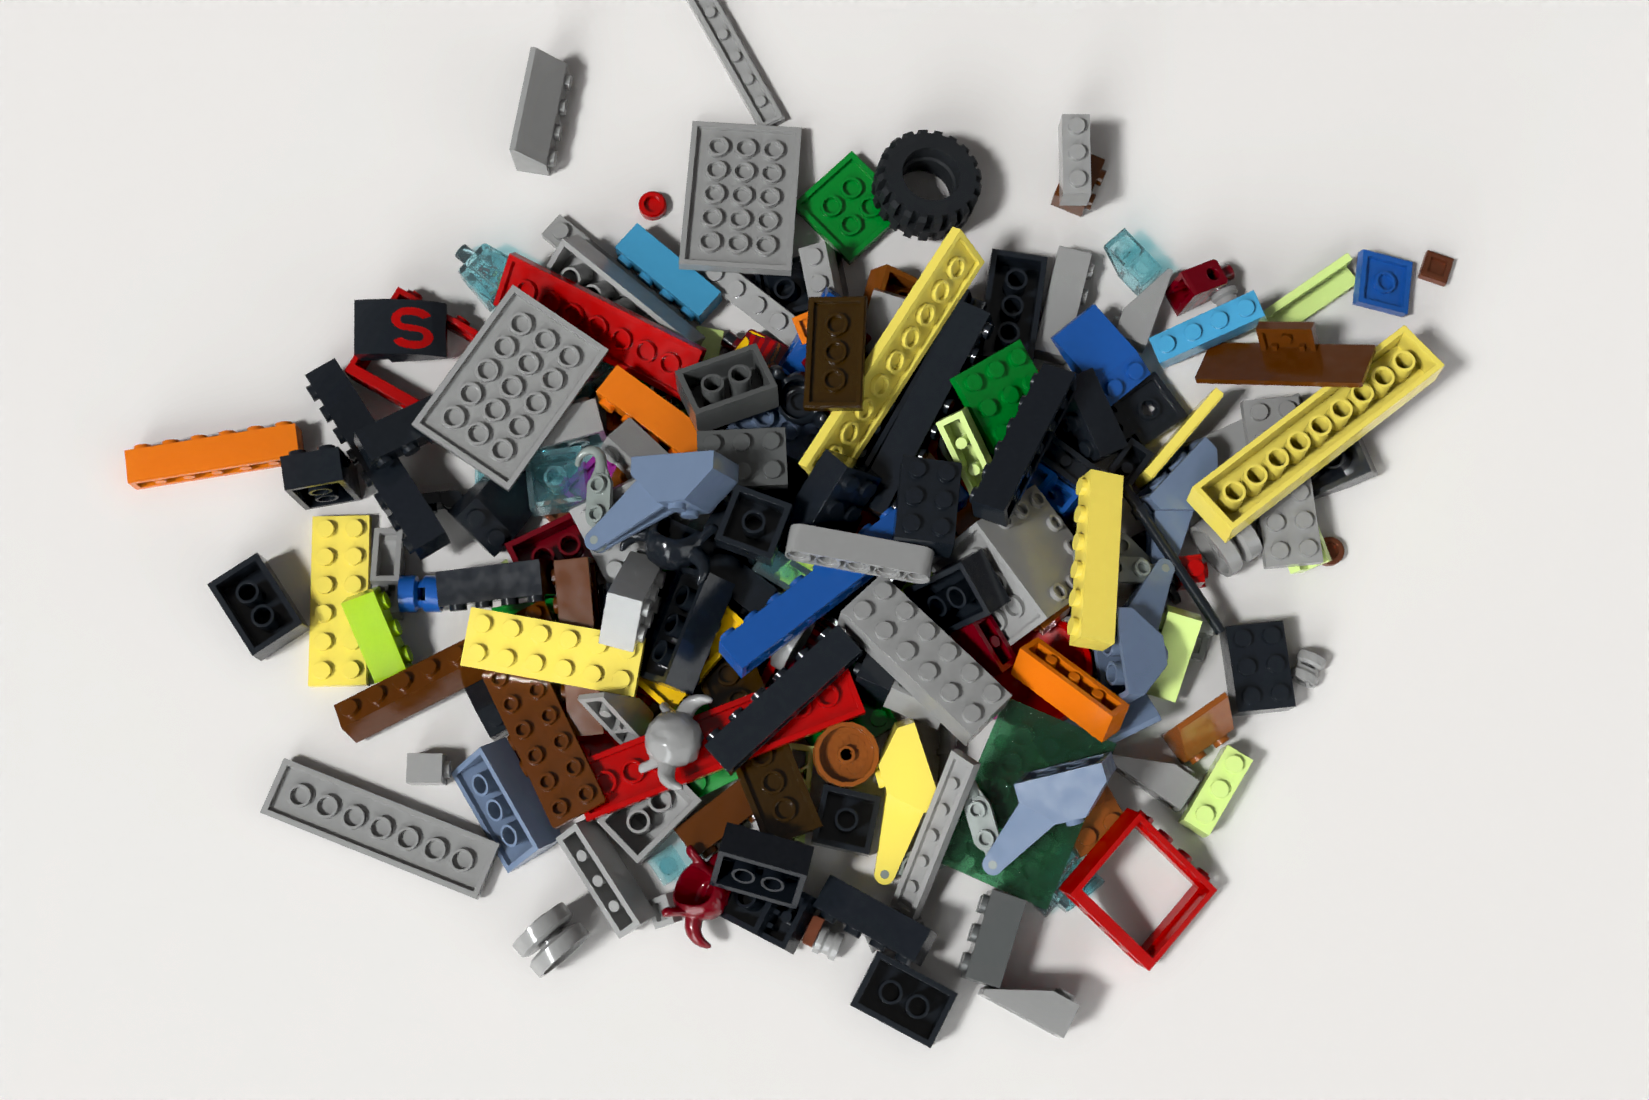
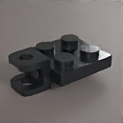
M1155 371L1111 406L1126 441L1132 437L1143 446H1147L1188 417V414ZM1143 404L1147 407L1151 405L1154 407L1152 411L1153 416L1143 414Z

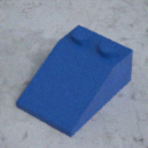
M1092 304L1051 337V340L1072 372L1078 374L1090 368L1094 369L1110 406L1151 374L1136 349L1095 304Z

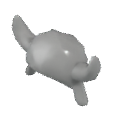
M705 694L688 696L680 703L676 710L666 702H662L659 705L662 713L649 723L645 733V748L649 755V760L642 762L638 766L640 773L658 768L657 775L659 781L666 788L683 790V785L675 780V771L678 767L694 762L699 755L704 736L699 723L693 717L701 706L712 703L713 699Z

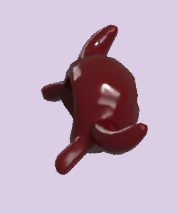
M689 845L686 848V853L692 860V863L682 871L673 891L675 907L664 908L662 916L685 917L684 928L688 938L695 945L708 949L711 948V944L702 935V922L713 920L723 913L729 903L731 891L709 885L718 852L712 855L706 862L696 849Z

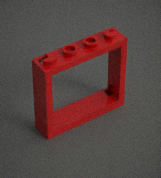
M398 287L390 299L422 300L423 297L416 291L409 289L405 291ZM447 314V329L471 342L479 330L477 331L470 327V322L459 315L452 317ZM354 355L344 370L351 380L401 408L420 401L366 371L371 361H360Z
M1126 808L1058 889L1137 965L1150 971L1217 889L1209 882L1211 878L1207 872L1200 867L1196 869L1190 863L1193 859L1181 848L1176 849L1171 844L1173 839L1162 829L1157 830L1152 825L1154 820L1150 816H1147L1142 810L1137 812ZM1134 828L1192 884L1142 946L1133 940L1082 890Z

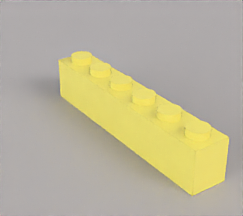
M1090 469L1078 479L1076 484V494L1079 496L1078 506L1074 512V521L1077 523V528L1072 541V548L1075 550V560L1070 571L1071 578H1073V589L1069 595V606L1072 609L1071 618L1067 624V634L1070 635L1069 645L1104 651L1115 644L1123 475Z

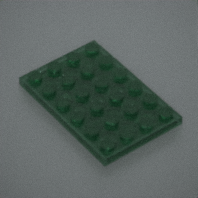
M1010 698L1006 707L998 714L979 759L981 765L975 777L979 789L991 802L999 832L1002 831L1019 804L1014 783L1025 772L1110 751L1113 754L1117 744L1109 740L1100 742L1084 729ZM963 807L941 864L1047 910L1083 823L1074 826H1066V822L1055 824L999 874L989 875L982 866L985 853L977 848L973 842Z

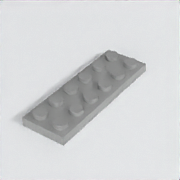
M1299 396L1242 401L1240 408L1246 445L1299 406ZM1310 477L1257 518L1259 539L1263 547L1262 559L1264 569L1317 565L1324 562Z

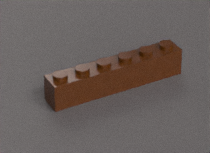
M582 557L554 560V568H551V581L553 585H556L557 597L553 599V607L555 613L558 614L559 623L601 630L595 559ZM562 684L561 697L563 702H566V716L575 735L607 734L608 732L578 701L580 694L604 691Z

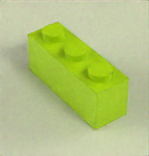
M380 586L347 597L341 603L374 683L381 682L413 665L412 651L408 645L403 643L400 636L402 635L401 625L396 618L393 619L389 610L391 608L390 599L386 592L381 591Z

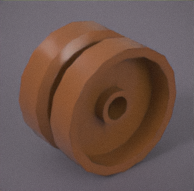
M842 722L828 727L817 737L812 749L813 764L817 774L826 783L837 787H854L865 782L875 772L879 761V747L874 736L864 726L854 722ZM842 750H850L849 755L851 758L849 760L841 758Z

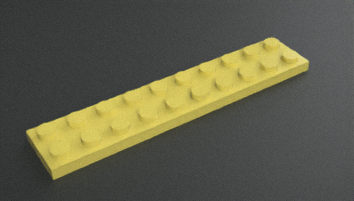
M951 228L897 310L895 316L882 333L880 339L865 360L863 411H832L798 464L808 475H810L825 449L858 459L950 317L957 303L961 300L985 261L961 229Z

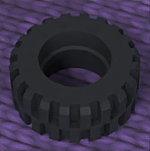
M918 130L917 134H914L913 131L903 134L902 139L900 137L894 139L890 146L885 148L875 171L871 191L874 195V206L876 209L881 208L879 215L882 220H888L890 222L889 227L894 231L901 230L904 232L903 236L905 237L917 236L919 241H927L928 237H932L934 241L943 239L944 235L946 234L947 236L952 227L962 228L967 223L981 193L982 185L980 181L982 175L979 168L976 169L978 165L977 160L973 155H968L969 149L964 144L960 146L956 143L957 139L949 136V138L942 136L943 132L934 130V133H928V130ZM913 171L931 173L944 182L950 196L941 200L921 198L907 187L903 175Z

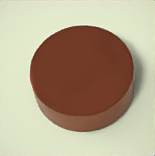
M1325 537L1324 541L1332 561L1322 565L1334 566L1342 560L1344 546L1337 538Z

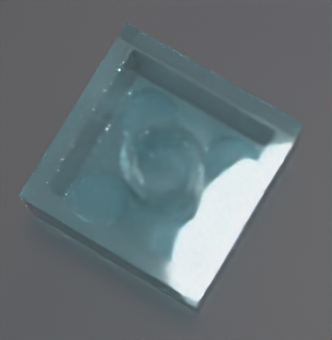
M581 445L538 451L526 467L529 506L535 517L569 512L570 507L586 500L588 476L585 457L579 467L575 466L576 457L582 450Z

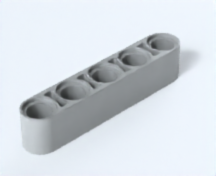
M793 524L789 529L785 556L796 562L925 584L930 581L934 551L928 547L806 524Z

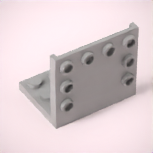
M1033 485L1025 490L1007 527L984 519L978 520L955 539L950 558L934 556L932 572L982 548L1011 601L991 614L1011 646L1069 604V595L1073 589V578H1071L1070 571L1073 564L1074 550L1072 548V541L1074 536L1046 500L1043 493L1040 492L1036 485Z

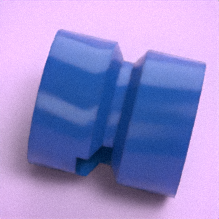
M401 575L399 577L397 599L398 608L401 613H417L420 608L425 612L443 611L444 607H438L436 575H425L423 579H419L417 575ZM422 588H425V600H422Z

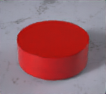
M655 191L643 194L639 200L641 215L650 221L662 218L667 210L666 200L663 195Z

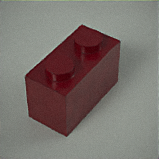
M988 615L949 633L952 639L992 677L1003 673L1015 663L1017 656L992 615Z

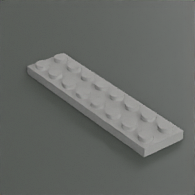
M286 758L282 761L260 811L262 814L477 900L501 847L500 843Z

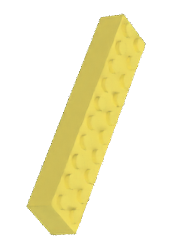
M1403 325L1376 346V353L1363 387H1322L1195 484L1186 501L1218 536L1227 543L1433 383L1445 365Z

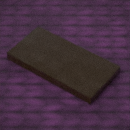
M867 296L809 297L804 411H863Z

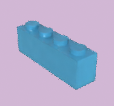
M638 223L615 246L618 257L617 261L628 270L632 268L639 274L637 277L647 286L651 287L653 285L660 291L658 294L669 304L674 303L681 308L679 310L680 313L690 322L695 320L701 325L722 302L720 290L695 270L679 269V257Z
M1253 290L1150 337L1149 341L1160 365L1165 369L1256 328L1259 321H1267V318Z

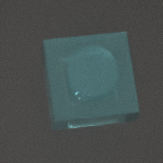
M672 844L647 861L664 886L679 877L687 867Z

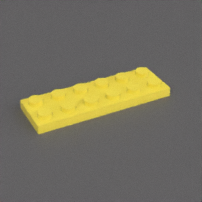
M370 515L312 516L309 687L369 685L368 666L341 603L347 597L369 590L371 587L372 517Z
M471 607L460 665L636 697L646 638L643 643L638 642L634 652H629L599 644L600 630Z

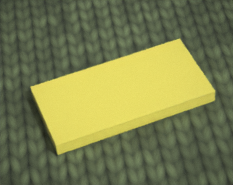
M1217 387L1201 400L1148 462L1134 482L1138 488H1142L1156 476L1222 399L1224 393Z

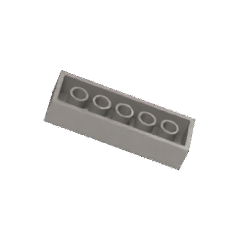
M579 234L563 238L545 267L700 346L706 338Z
M877 577L840 613L837 624L965 746L1006 707L1012 697L997 680L888 578Z

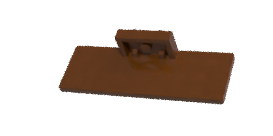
M1259 321L1256 327L1259 343L1222 342L1207 349L1195 380L1196 383L1360 388L1363 387L1376 353L1375 345L1319 344L1315 322Z
M489 670L483 672L482 678L508 731L507 739L514 751H517L521 759L519 765L525 776L530 778L551 826L557 829L605 803L606 797L551 682Z

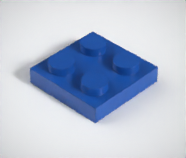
M1365 249L1358 252L1352 305L1399 317L1407 315L1413 262Z

